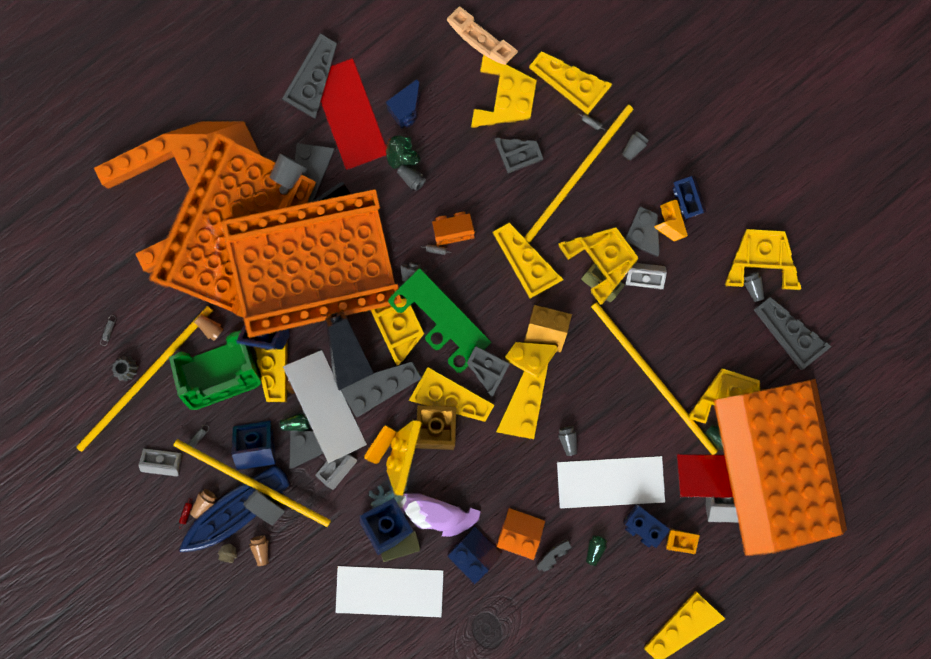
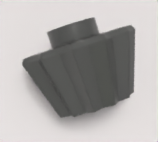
M409 262V264H402L400 266L404 282L419 268L425 274L427 270L416 262Z
M123 355L121 358L117 357L116 361L113 362L111 370L114 372V377H118L119 381L124 380L127 382L137 374L138 366L136 365V360H133L131 356L126 357Z

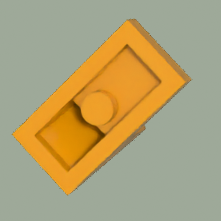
M673 200L661 205L662 216L665 222L654 227L673 241L687 237L678 201Z
M670 528L666 549L696 554L700 535Z

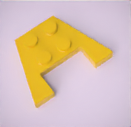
M483 55L481 72L500 75L494 112L474 109L471 127L475 128L483 125H495L496 123L530 119L537 80Z
M617 228L558 244L568 260L585 249L605 276L606 280L591 289V293L600 305L605 302L638 260V256Z
M745 230L725 286L743 287L744 267L782 269V289L801 290V284L797 278L796 267L792 261V253L785 231Z
M721 369L688 415V419L706 424L711 405H714V400L760 391V380Z

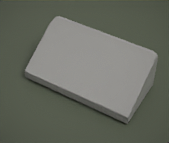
M635 263L626 275V285L664 289L667 274L666 267Z
M143 448L139 462L140 471L178 476L182 454Z
M349 453L330 463L326 461L315 476L333 490L355 465L357 459Z

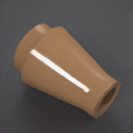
M202 314L194 321L208 339L211 338L213 341L224 330L220 327L221 324Z
M207 489L199 492L190 514L197 519L214 505L216 500L215 494Z
M265 536L251 538L249 546L256 559L257 566L268 564V540H266Z

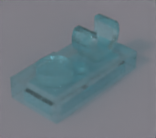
M381 485L377 486L380 490L379 495H374L372 490L369 491V496L375 499L371 502L373 508L397 496L394 494L392 485L389 486L391 490L384 495V489Z

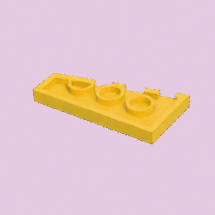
M542 51L529 66L532 71L587 115L612 86L611 83L604 82L594 75L582 72L580 69L567 65L563 61Z
M510 223L493 231V235L530 299L563 281V278L552 269Z
M288 340L284 348L280 350L253 346L256 350L257 364L262 376L261 381L266 402H287V375L283 366L287 365Z
M548 365L538 379L525 371L523 372L496 432L534 439Z
M428 367L409 401L426 406L456 407V414L484 422L494 407V404Z
M695 591L647 643L644 649L654 659H665L725 620V618Z

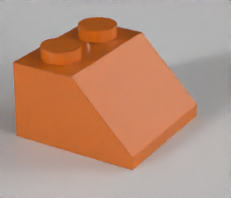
M459 212L455 213L454 217L439 216L435 218L436 221H432L437 246L474 239L475 233L470 214Z
M509 508L496 546L534 560L545 520Z

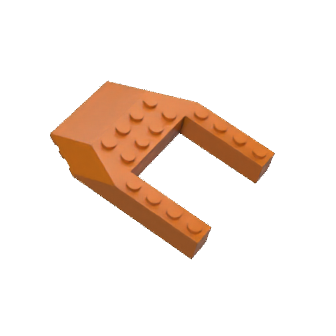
M201 121L162 134L95 167L94 170L101 184L109 189L175 157L190 188L215 132L234 141L238 145L259 155L261 154L245 122ZM167 238L136 253L143 271L147 273L153 271Z

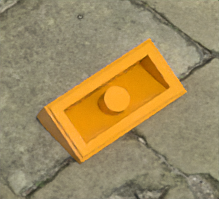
M385 425L364 455V458L374 464H378L397 432Z

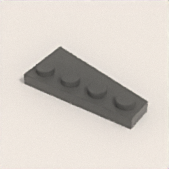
M320 34L282 98L283 101L314 119L317 116L337 43Z
M297 143L295 161L308 168L306 173L302 175L316 182L307 203H312L315 200L335 148Z
M771 297L753 309L800 370L805 369L832 347L827 342L825 343L818 338L819 336L803 326L801 321L793 318L786 309Z
M414 362L374 373L341 389V392L355 416L359 417L422 379V376Z

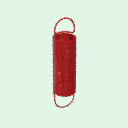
M185 503L179 523L186 525L192 504Z

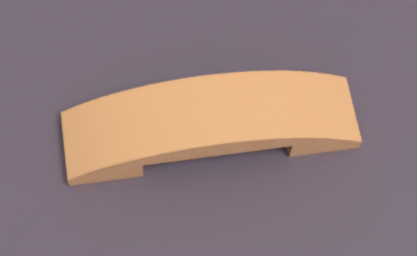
M460 6L447 18L449 24L466 42L483 55L498 63L506 65L518 52L505 40L498 41L473 22L474 17Z

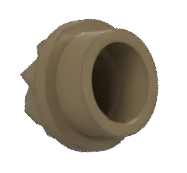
M232 544L223 545L218 551V560L233 563L234 558H237L236 548Z

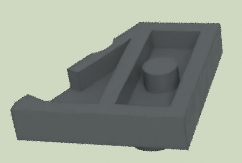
M494 139L508 174L543 160L537 141Z
M639 207L625 238L629 245L656 257L659 255L658 230L654 227L658 225L657 214Z
M475 346L467 361L468 366L485 386L488 393L493 396L510 363L478 346Z
M290 431V468H294L323 454L313 431Z

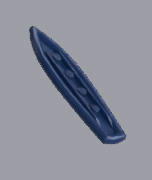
M276 465L252 478L279 493H282L290 485L285 473ZM243 483L216 501L190 527L182 541L179 552L201 550L218 544L249 523L257 515L248 510L243 504L256 489Z

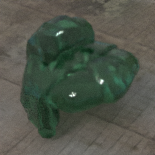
M394 136L388 139L386 156L392 168H399L402 164L416 165L421 161L417 151L411 150L410 137Z

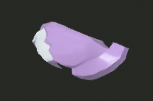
M403 493V496L396 495L394 497L402 513H406L420 529L443 531L442 536L452 537L470 529L479 521L481 511L471 507L466 513L459 506L450 505L422 495V493Z

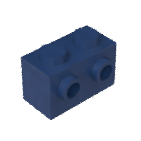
M695 176L673 182V191L675 197L679 198L681 204L679 208L681 215L685 216V219L707 212Z
M637 504L623 522L627 526L625 530L633 536L637 533L642 537L640 541L649 548L651 545L657 548L670 531L668 527Z

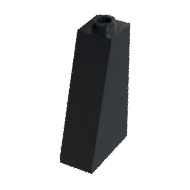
M343 310L334 312L325 318L333 377L338 390L374 374Z

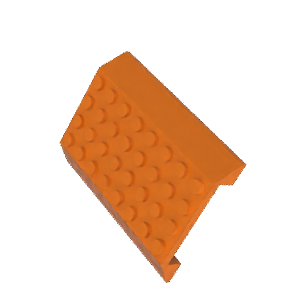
M215 132L149 280L166 287L170 286L243 317L221 221L307 204L316 182L301 175L293 188L289 189L288 194L282 195L279 192L281 185L269 177L275 162Z
M376 189L221 221L248 338L324 321L330 314L342 310L346 316L390 306L388 300L398 290V284L394 282L378 212L380 206ZM400 295L395 297L394 304L402 303Z
M816 379L714 400L745 555L778 552L843 535L847 530Z

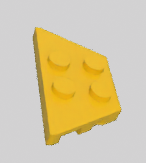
M401 299L402 303L395 305L397 307L405 306L406 299ZM391 305L372 309L371 312L396 365L399 366L424 335L411 305L403 313H398Z
M411 421L396 433L391 442L392 451L387 459L386 466L394 494L403 496L421 425L419 421Z

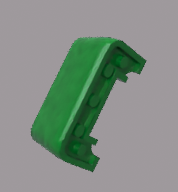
M241 330L229 334L226 338L227 345L194 357L186 352H178L169 357L178 396L189 409L198 410L260 386V376L249 346L236 343Z

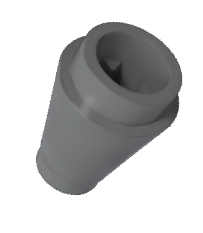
M636 132L634 135L632 134L622 155L631 161L632 158L647 146L646 144L649 140L639 132Z
M405 164L401 165L397 171L411 190L418 191L426 181L423 174Z
M758 272L745 275L744 285L753 301L756 302L764 299L762 276H759Z
M573 426L560 428L558 437L566 452V456L577 454V431L574 430Z

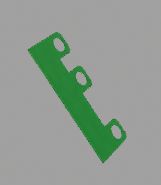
M420 268L388 300L389 304L398 313H403L415 302L437 324L425 336V340L433 349L439 350L451 339L459 348L448 358V364L458 373L463 372L468 367L467 361L475 346L485 350L492 343ZM403 295L406 298L405 306L397 307L394 304L395 297ZM435 332H439L443 336V341L437 345L431 341V336ZM457 355H462L465 358V364L462 367H456L453 363Z

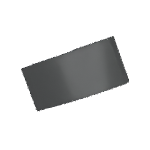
M258 490L251 494L243 504L248 510L271 525L285 512L280 505L271 501L268 496Z
M565 539L550 548L537 562L538 570L545 572L554 567L553 564H556L554 555L560 557L567 554L568 549L571 548L569 541Z

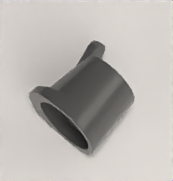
M280 153L269 177L281 185L279 192L282 195H286L301 175L306 173L308 168Z

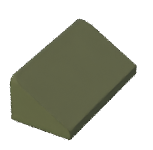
M595 263L581 278L591 288L606 280ZM620 282L606 300L611 303L625 284Z
M413 531L393 548L381 553L383 562L420 551L421 548L416 531Z

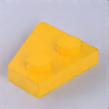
M515 342L505 356V359L538 379L557 352L558 347L556 345Z

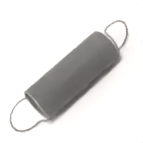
M584 114L583 122L597 130L601 128L602 124Z
M426 245V252L445 255L447 251L445 247Z
M108 319L101 338L102 340L109 341L115 321L113 322Z
M201 427L188 445L195 448L207 432Z

